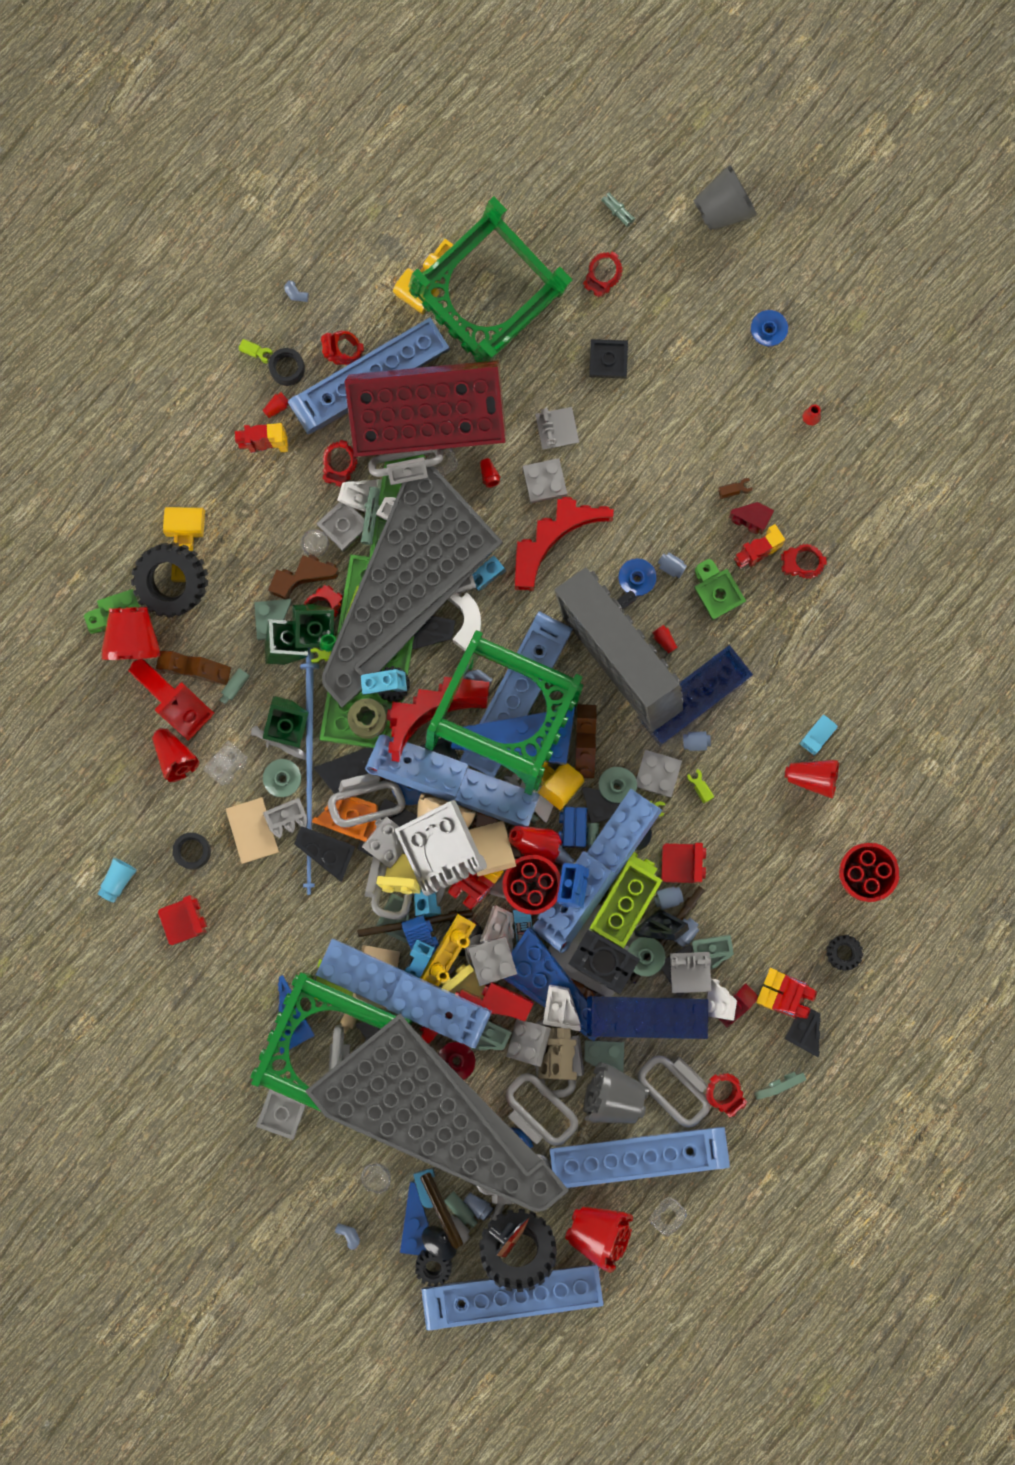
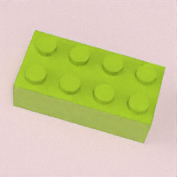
M628 860L589 930L624 948L660 886L662 879Z

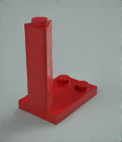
M144 659L135 660L128 669L161 702L155 708V711L188 741L215 714L182 682L174 689Z

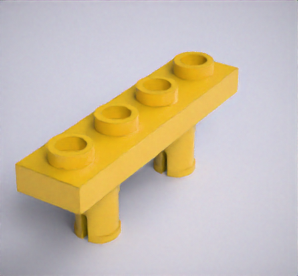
M458 914L420 978L438 987L441 982H446L449 979L448 970L461 949L468 947L470 943L468 937L476 924Z

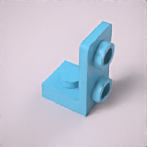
M394 669L361 675L363 694L389 690L397 692L407 691L406 674L403 671Z
M822 715L799 744L814 756L838 726L828 717Z

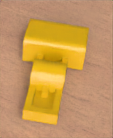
M444 239L436 251L426 258L420 271L424 272L453 244ZM407 268L395 284L393 293L423 315L426 312L422 306L423 302L418 297L414 298L409 292L408 285L414 271ZM438 288L431 291L434 297H437L440 293Z
M165 507L163 522L165 536L174 537V542L179 543V546L186 545L189 547V551H193L194 537H204L205 509ZM172 563V582H186L183 571Z
M544 762L543 767L545 771L540 784L542 787L538 794L561 811L581 788L584 778L568 763L566 765L561 764L555 771L548 766V762Z

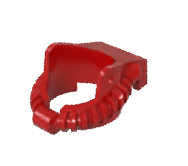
M612 251L611 253L601 252L594 256V259H592L588 266L589 273L583 282L584 288L588 291L590 289L594 291L593 294L597 297H603L605 293H609L610 287L616 286V283H619L620 277H622L623 268L620 259L618 260L619 255ZM610 258L616 265L614 277L608 282L598 281L595 276V270L599 261Z
M336 331L333 334L325 333L321 336L324 358L330 362L333 361L336 365H349L360 359L364 352L363 343H360V340L349 331ZM348 340L352 346H356L357 352L353 353L352 357L345 353L342 354L338 348V341Z
M344 440L336 443L333 442L325 449L323 453V465L325 466L322 479L326 483L331 484L333 482L336 483V486L341 487L342 483L351 479V474H353L357 467L358 459L354 457V451L352 446L348 445L349 442ZM341 447L349 453L351 461L345 471L338 472L331 465V456L334 449Z
M800 544L796 548L790 547L780 554V559L783 561L781 569L784 575H799L803 579H812L818 577L823 572L824 566L827 565V560L823 553L811 544ZM804 551L812 552L819 558L818 568L814 571L801 569L796 563L797 555Z
M324 585L322 588L317 589L316 594L310 595L304 603L313 604L318 600L327 602L334 609L335 621L336 614H338L337 610L343 602V596L339 592L335 593L331 586Z
M723 1073L719 1074V1076L715 1074L709 1079L710 1083L706 1088V1099L712 1107L718 1108L720 1112H725L729 1118L733 1117L737 1111L743 1109L748 1103L743 1098V1091L740 1090L741 1084L737 1080L738 1078L732 1074ZM720 1080L731 1081L732 1083L731 1095L725 1100H716L713 1096L714 1085Z

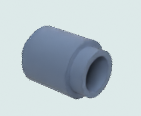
M670 552L667 555L663 553L658 561V564H660L659 569L672 577L680 578L687 567L683 560Z
M706 731L683 734L684 749L704 751L707 750L708 746H711L710 735H706Z
M673 886L656 891V896H653L656 907H660L661 910L680 905L679 903L684 902L680 887L675 888Z
M691 918L682 920L688 923L689 930L677 940H674L683 948L686 944L689 945L699 932L697 928L699 924Z

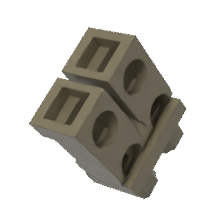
M551 1028L543 1061L538 1070L539 1079L577 1080V1072H572L576 1040H571L570 1028Z

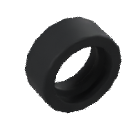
M282 348L275 351L270 357L268 363L269 371L274 381L278 384L291 386L298 383L304 376V361L301 355L294 349ZM285 357L295 359L298 365L295 374L289 377H283L276 371L277 362Z
M188 832L176 839L172 854L180 866L196 870L208 862L211 856V847L202 835ZM188 840H196L203 847V854L196 862H187L181 856V847Z

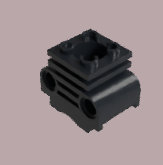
M588 929L568 964L605 987L621 994L640 959ZM607 951L612 954L615 965L609 973H601L594 968L593 957L595 953Z

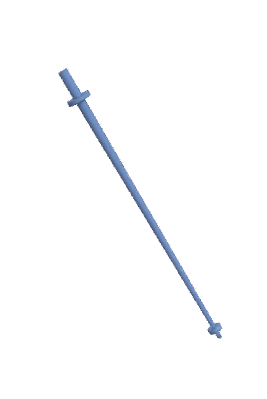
M314 647L308 648L306 664L300 665V669L306 670V711L309 712L306 721L307 828L311 830L314 670L319 669V664L311 662V659H314V653H311V649ZM307 855V883L303 884V887L307 888V894L310 895L311 888H314L315 884L311 883V857Z

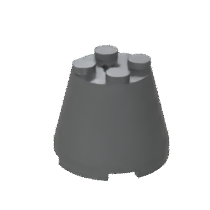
M731 165L723 169L693 200L710 231L742 222L758 215Z
M598 1063L593 1071V1074L596 1075L592 1078L591 1083L588 1084L584 1098L583 1112L587 1113L584 1120L593 1123L634 1124L639 1117L643 1118L646 1110L643 1104L648 1096L649 1088L610 1064Z

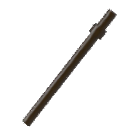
M698 886L692 896L685 900V905L676 918L683 920L689 911L696 907V902L705 891L702 887ZM659 939L658 941L664 946L668 940ZM649 953L645 957L647 961L651 958V955ZM634 972L630 980L636 984L641 976Z
M472 909L459 912L454 910L449 911L448 914L426 917L425 920H430L431 924L448 921L452 923L458 914L465 918L473 917ZM403 922L358 929L357 934L358 937L403 930Z

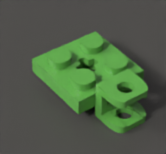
M707 559L697 565L695 574L700 584L696 585L694 590L712 621L746 602L728 569L720 572L711 559ZM716 590L725 593L723 599L715 597L717 594Z
M131 589L97 600L99 608L89 611L84 615L89 632L96 634L106 630L109 608L139 607L137 598L133 593L134 590Z

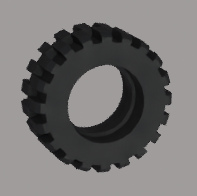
M175 542L170 544L162 543L145 551L142 557L138 558L135 562L136 567L132 570L134 578L131 579V585L136 588L133 593L135 596L138 595L140 597L138 602L141 606L145 604L150 613L155 611L156 616L162 617L166 615L167 618L176 615L181 616L201 602V598L205 596V587L208 586V580L205 578L208 572L202 566L205 563L202 559L199 560L196 557L198 553L194 550L189 551L188 546H179V543ZM162 563H173L183 571L186 578V588L181 595L169 597L161 593L154 581V572Z
M513 1209L507 1210V1215L503 1216L501 1212L496 1215L497 1220L491 1219L488 1223V1229H484L482 1232V1239L479 1243L482 1266L489 1279L494 1280L495 1285L498 1287L504 1286L505 1290L511 1292L512 1289H517V1292H523L524 1288H529L530 1291L535 1289L534 1285L537 1283L539 1285L545 1282L544 1278L546 1276L549 1277L552 1273V1267H555L557 1255L555 1236H553L550 1225H546V1220L542 1217L537 1218L536 1213L530 1211L527 1214L525 1209H519V1213H514ZM529 1217L522 1234L531 1237L537 1245L536 1257L525 1266H509L502 1261L500 1256L495 1255L501 1243L489 1234V1230L494 1226L502 1232L509 1221L517 1227L523 1220Z

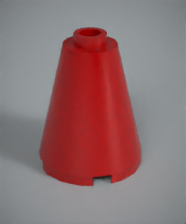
M160 728L154 732L152 740L165 780H168V782L180 781L187 777V772L191 770L193 773L198 768L200 763L198 758L169 729Z
M838 760L790 763V767L786 766L785 778H788L789 783L825 797L834 798L839 762Z
M516 826L509 833V842L525 856L539 855L547 858L552 863L559 856L560 851H558V848L561 845V839L559 834L552 829Z

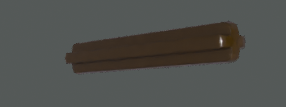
M431 1173L422 1175L420 1179L454 1249L461 1247L463 1241Z

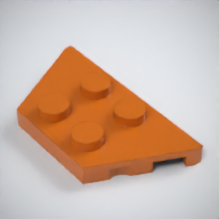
M357 797L342 799L335 804L340 818L344 820L378 812V805ZM328 805L324 808L325 811L317 818L312 819L313 824L366 842L376 829V820L352 827H340L334 823Z

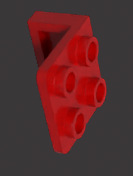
M665 843L662 846V881L701 883L702 879L706 878V867H702L703 859H706V848H703V843Z
M194 896L183 897L182 901L158 910L170 945H176L207 933L205 929L207 923L199 912V909H201L200 903Z

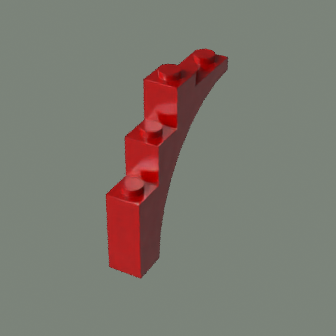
M571 497L557 499L556 521H553L551 518L537 520L536 542H532L530 539H522L521 542L517 541L515 590L534 591L536 575L540 564L553 545L566 534L581 526L596 522L613 521L614 509H610L608 506L591 508L589 505H581L576 507V500H573Z
M444 677L443 684H439L438 691L418 689L417 696L413 697V704L392 703V708L387 711V720L390 721V729H392L391 737H394L393 742H389L388 753H392V761L400 762L403 749L408 740L421 726L433 718L452 677ZM463 679L447 712L467 708L487 709L490 682Z
M495 982L485 985L481 994L484 998L464 989L460 993L457 991L455 995L492 1011L491 1014L511 1016L524 1022L534 1004L533 1001ZM446 1012V1017L452 1018L453 1014ZM422 1026L420 1029L423 1032L421 1037L428 1044L438 1034V1032Z

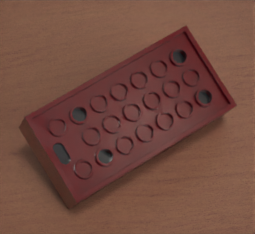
M499 360L349 374L344 381L354 457L506 443L507 434Z

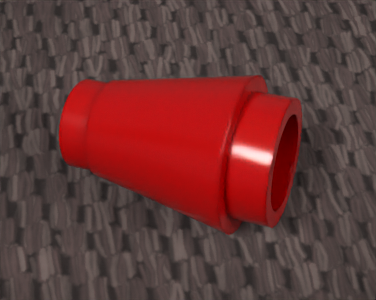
M282 392L276 393L265 406L263 412L270 419L272 416L287 409L289 400Z
M813 404L807 408L802 415L803 421L811 426L818 424L821 420L820 407Z
M489 458L481 460L480 467L483 484L487 488L497 486L500 483L501 477Z
M664 624L651 633L654 636L653 639L668 654L677 648L669 628H666Z

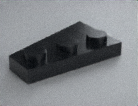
M300 826L294 841V845L342 882L355 849L354 845Z

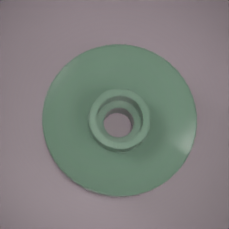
M278 759L271 762L265 768L263 784L270 794L276 797H287L295 793L299 788L301 772L292 761ZM281 776H286L285 782H280Z
M611 767L600 776L599 790L608 801L621 803L630 789L635 792L637 790L636 778L626 768ZM618 785L621 789H614V786Z
M641 937L632 942L628 948V952L640 959L633 971L636 974L652 976L662 969L665 963V950L656 939ZM647 953L651 955V958L648 961L645 959V955Z

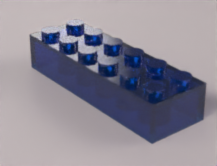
M729 645L681 681V693L683 694L682 699L684 701L682 712L654 732H651L639 715L637 718L657 744L662 747L749 681L753 674Z
M588 996L587 1036L708 1039V999Z

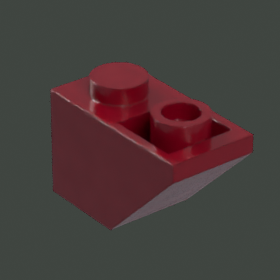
M755 502L732 509L728 518L736 525L748 527V530L754 534H763L775 510Z
M746 983L732 995L737 1000L734 1020L718 1018L726 1028L747 1012L758 1000L759 996Z

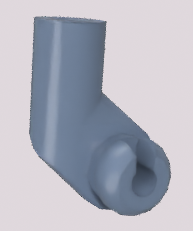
M287 281L284 289L289 298L294 301L308 302L309 293L299 292L294 281Z
M481 670L469 671L464 676V679L490 682V684L493 681L492 678Z
M338 1223L335 1233L346 1237L349 1249H356L360 1243L356 1230L353 1227Z

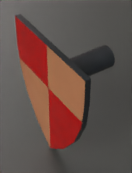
M529 1217L523 1220L517 1227L509 1221L502 1232L494 1226L489 1230V1234L502 1244L495 1255L507 1257L523 1233Z

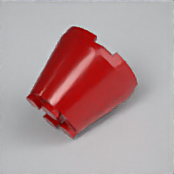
M147 607L109 608L101 651L102 660L147 659L160 656L159 644Z
M862 843L852 847L843 856L839 866V878L843 888L850 896L859 901H880L888 897L895 890L899 882V867L896 857L888 848L877 843ZM864 870L867 872V873L865 874V875L867 876V879H866V878H863V877H864Z
M527 855L516 859V867L507 869L503 877V892L508 903L517 911L525 914H540L549 910L557 902L561 876L557 867L550 860L539 855ZM535 882L538 889L529 892L527 884Z
M582 1207L580 1210L575 1209L572 1215L573 1224L567 1230L565 1240H568L569 1245L602 1270L612 1273L616 1269L615 1262L623 1257L632 1233L629 1222L633 1221V1216L623 1211Z

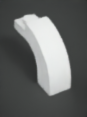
M461 593L452 595L448 599V601L460 609L464 616L463 626L453 638V643L463 651H466L475 630L481 632V616L474 599L468 593L461 598Z

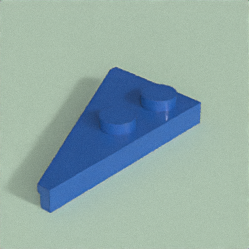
M284 975L279 977L278 983L279 1012H283L286 1006L283 1004L286 995L292 992ZM295 1008L296 1015L293 1016L295 1019H298L301 1013ZM306 1018L295 1029L290 1041L289 1050L315 1036ZM286 1030L285 1034L290 1035L291 1031ZM280 1047L281 1054L284 1053L283 1047Z
M410 1182L400 1253L420 1255L422 1250L426 1251L421 1236L423 1230L429 1226L416 1184Z

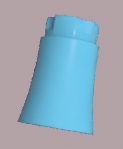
M113 858L106 877L100 886L101 889L98 895L114 903L137 870L126 862Z

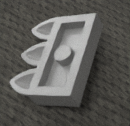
M299 798L263 812L270 831L279 838L282 836V826L287 831L293 833L295 829L294 821L303 827L307 825V816Z

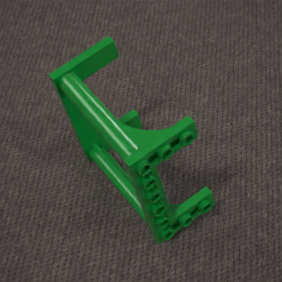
M495 196L488 201L482 218L427 270L421 272L417 268L412 273L408 285L410 294L414 298L418 297L423 302L422 306L425 310L431 311L436 316L435 320L441 326H446L449 335L453 339L457 338L462 343L461 347L467 353L470 352L475 357V362L493 361L494 357L556 297L560 298L573 281L560 266L552 273L503 221L507 209ZM495 230L539 276L545 285L507 321L496 326L484 327L466 321L457 313L449 296V280L455 267ZM441 278L445 280L444 284L435 283L437 280L440 282ZM435 288H440L445 294L442 297H434L431 291ZM445 301L447 303V307L444 308V305L439 302ZM466 328L472 329L473 332L471 336L469 331L466 332ZM478 331H482L485 335V339L480 343H477L475 339ZM489 331L495 332L494 335H491V337H492L491 340H489V339H490V336H489V333H488Z
M475 630L427 729L425 749L433 751L439 737L508 768L524 782L526 786L524 793L532 795L534 790L538 791L545 771L543 767L544 762H549L553 751L550 749L553 744L557 745L561 734L558 732L561 727L565 728L569 717H566L568 710L572 712L579 702L584 686L581 683L583 676L575 674L573 678L482 638V632ZM479 656L530 678L541 689L546 700V718L539 731L529 739L513 744L499 743L444 719L467 670L472 671ZM545 684L553 685V687L548 690L545 688ZM558 691L563 694L560 700L550 699V694ZM553 705H561L557 706L555 711L551 709ZM550 723L551 726L547 727L545 724ZM537 738L543 739V741L541 740L540 742L542 748H540L539 744L536 742ZM528 744L533 745L536 749V755L533 757L529 756L525 748ZM516 748H520L522 755H519V752H515L514 750Z
M300 972L299 975H295L291 985L294 988L291 994L288 993L284 999L283 1004L286 1006L283 1012H279L276 1017L275 1023L278 1024L275 1031L271 1030L268 1035L267 1041L269 1044L267 1049L263 1048L258 1060H261L259 1067L254 1068L250 1078L253 1079L251 1084L256 1087L264 1086L320 1111L305 1092L310 1086L297 1076L291 1065L289 1056L290 1041L298 1025L308 1016L325 1010L345 1013L379 1029L396 1016L313 980V975ZM303 997L308 998L311 1002V1009L307 1012L300 1005ZM314 998L319 999L317 1002H323L321 1007H316ZM295 1008L301 1013L298 1019H295L293 1016L296 1015ZM405 1018L410 1026H412L413 1021ZM290 1030L291 1034L286 1035L285 1031ZM280 1047H283V1048H284V1053H283V1055H276V1056H275L276 1053L280 1052V1049H279V1048H280ZM278 1059L285 1060L286 1066L282 1070H274V1066H272L274 1061ZM287 1071H289L291 1074L290 1079L287 1078L286 1075L284 1076V1078L280 1076L282 1074H285Z

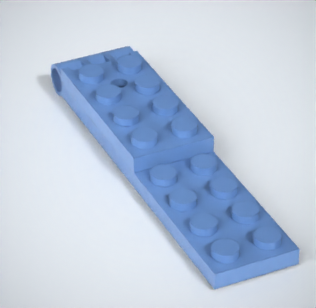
M429 317L309 389L292 397L288 404L306 433L311 434L348 413L344 381L349 374L420 368L446 353L450 348Z
M539 611L517 653L553 668L573 628ZM540 649L543 651V654L537 655L536 651ZM508 668L479 724L527 716L541 689L530 678ZM464 751L460 759L461 762L468 764V766L494 778L501 767V764L472 751Z
M379 735L365 767L368 773L449 802L455 800L457 805L515 826H529L540 794L533 792L532 795L524 793L525 788L469 769L468 764L409 742H407L403 749L400 762L392 761V753H388L389 742H393L394 737L390 738L387 735Z
M630 789L587 853L583 851L575 864H580L590 869L587 878L584 907H566L556 902L549 910L540 913L538 916L539 920L535 922L532 930L559 952L564 953L567 951L573 939L662 810Z
M336 939L331 940L316 973L317 976L378 1003L396 1014L401 1013L403 1017L471 1048H476L492 1013L487 1008L479 1006ZM446 1012H451L453 1017L447 1018Z
M725 1127L550 1148L552 1171L566 1188L730 1167ZM688 1148L693 1149V1153L691 1155H688L686 1153V1150Z
M593 1264L552 1270L551 1275L544 1278L545 1282L539 1285L537 1283L534 1285L535 1289L530 1291L529 1288H524L523 1292H517V1289H512V1292L507 1291L504 1286L498 1287L495 1285V1281L489 1278L421 1288L426 1330L604 1306L598 1266ZM463 1300L465 1306H459L458 1301Z

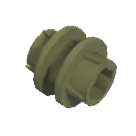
M361 699L350 707L348 723L357 736L364 739H372L379 736L385 730L387 715L383 706L378 701ZM371 712L375 716L371 724L364 725L360 722L364 713Z

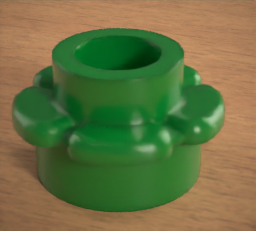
M331 634L322 636L320 648L326 652H331L336 642L335 636Z

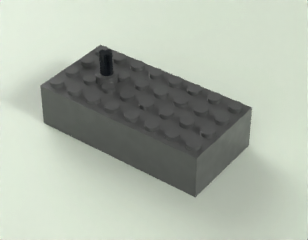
M585 567L554 589L562 617L569 627L573 628L572 631L651 732H654L683 711L684 701L682 699L683 694L681 693V681L675 673L671 674L669 672V666L663 658L659 659L657 657V651L651 643L648 645L645 642V636L642 631L634 628V622L628 614L624 615L623 609L637 600L635 593L630 590L617 600L611 599V594L605 585L601 586L598 583L599 578L595 572H590Z

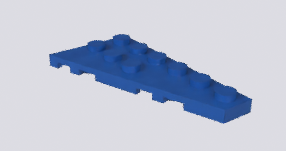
M575 707L572 712L568 710L566 717H569L566 726L565 728H560L558 732L561 734L557 745L553 744L550 749L553 751L549 760L550 763L567 764ZM546 712L465 726L463 728L499 743H519L529 739L539 731L545 721ZM550 723L545 724L547 727L551 726ZM537 738L536 742L539 744L540 748H542L540 742L541 740L543 741V739ZM452 743V749L470 751L464 747ZM528 744L525 748L529 756L533 757L536 755V749L533 745ZM516 748L514 750L515 752H519V755H522L520 748Z
M529 926L511 953L517 974L503 979L543 1007H546L549 985L569 988L581 1023V1030L579 1032L595 1041L605 1026L604 1021Z

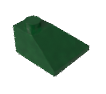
M312 604L292 605L295 647H320L322 636L326 634L334 635V609Z
M268 620L265 641L266 664L285 665L308 657V648L295 647L292 621Z
M273 696L262 739L300 748L309 712L292 700Z

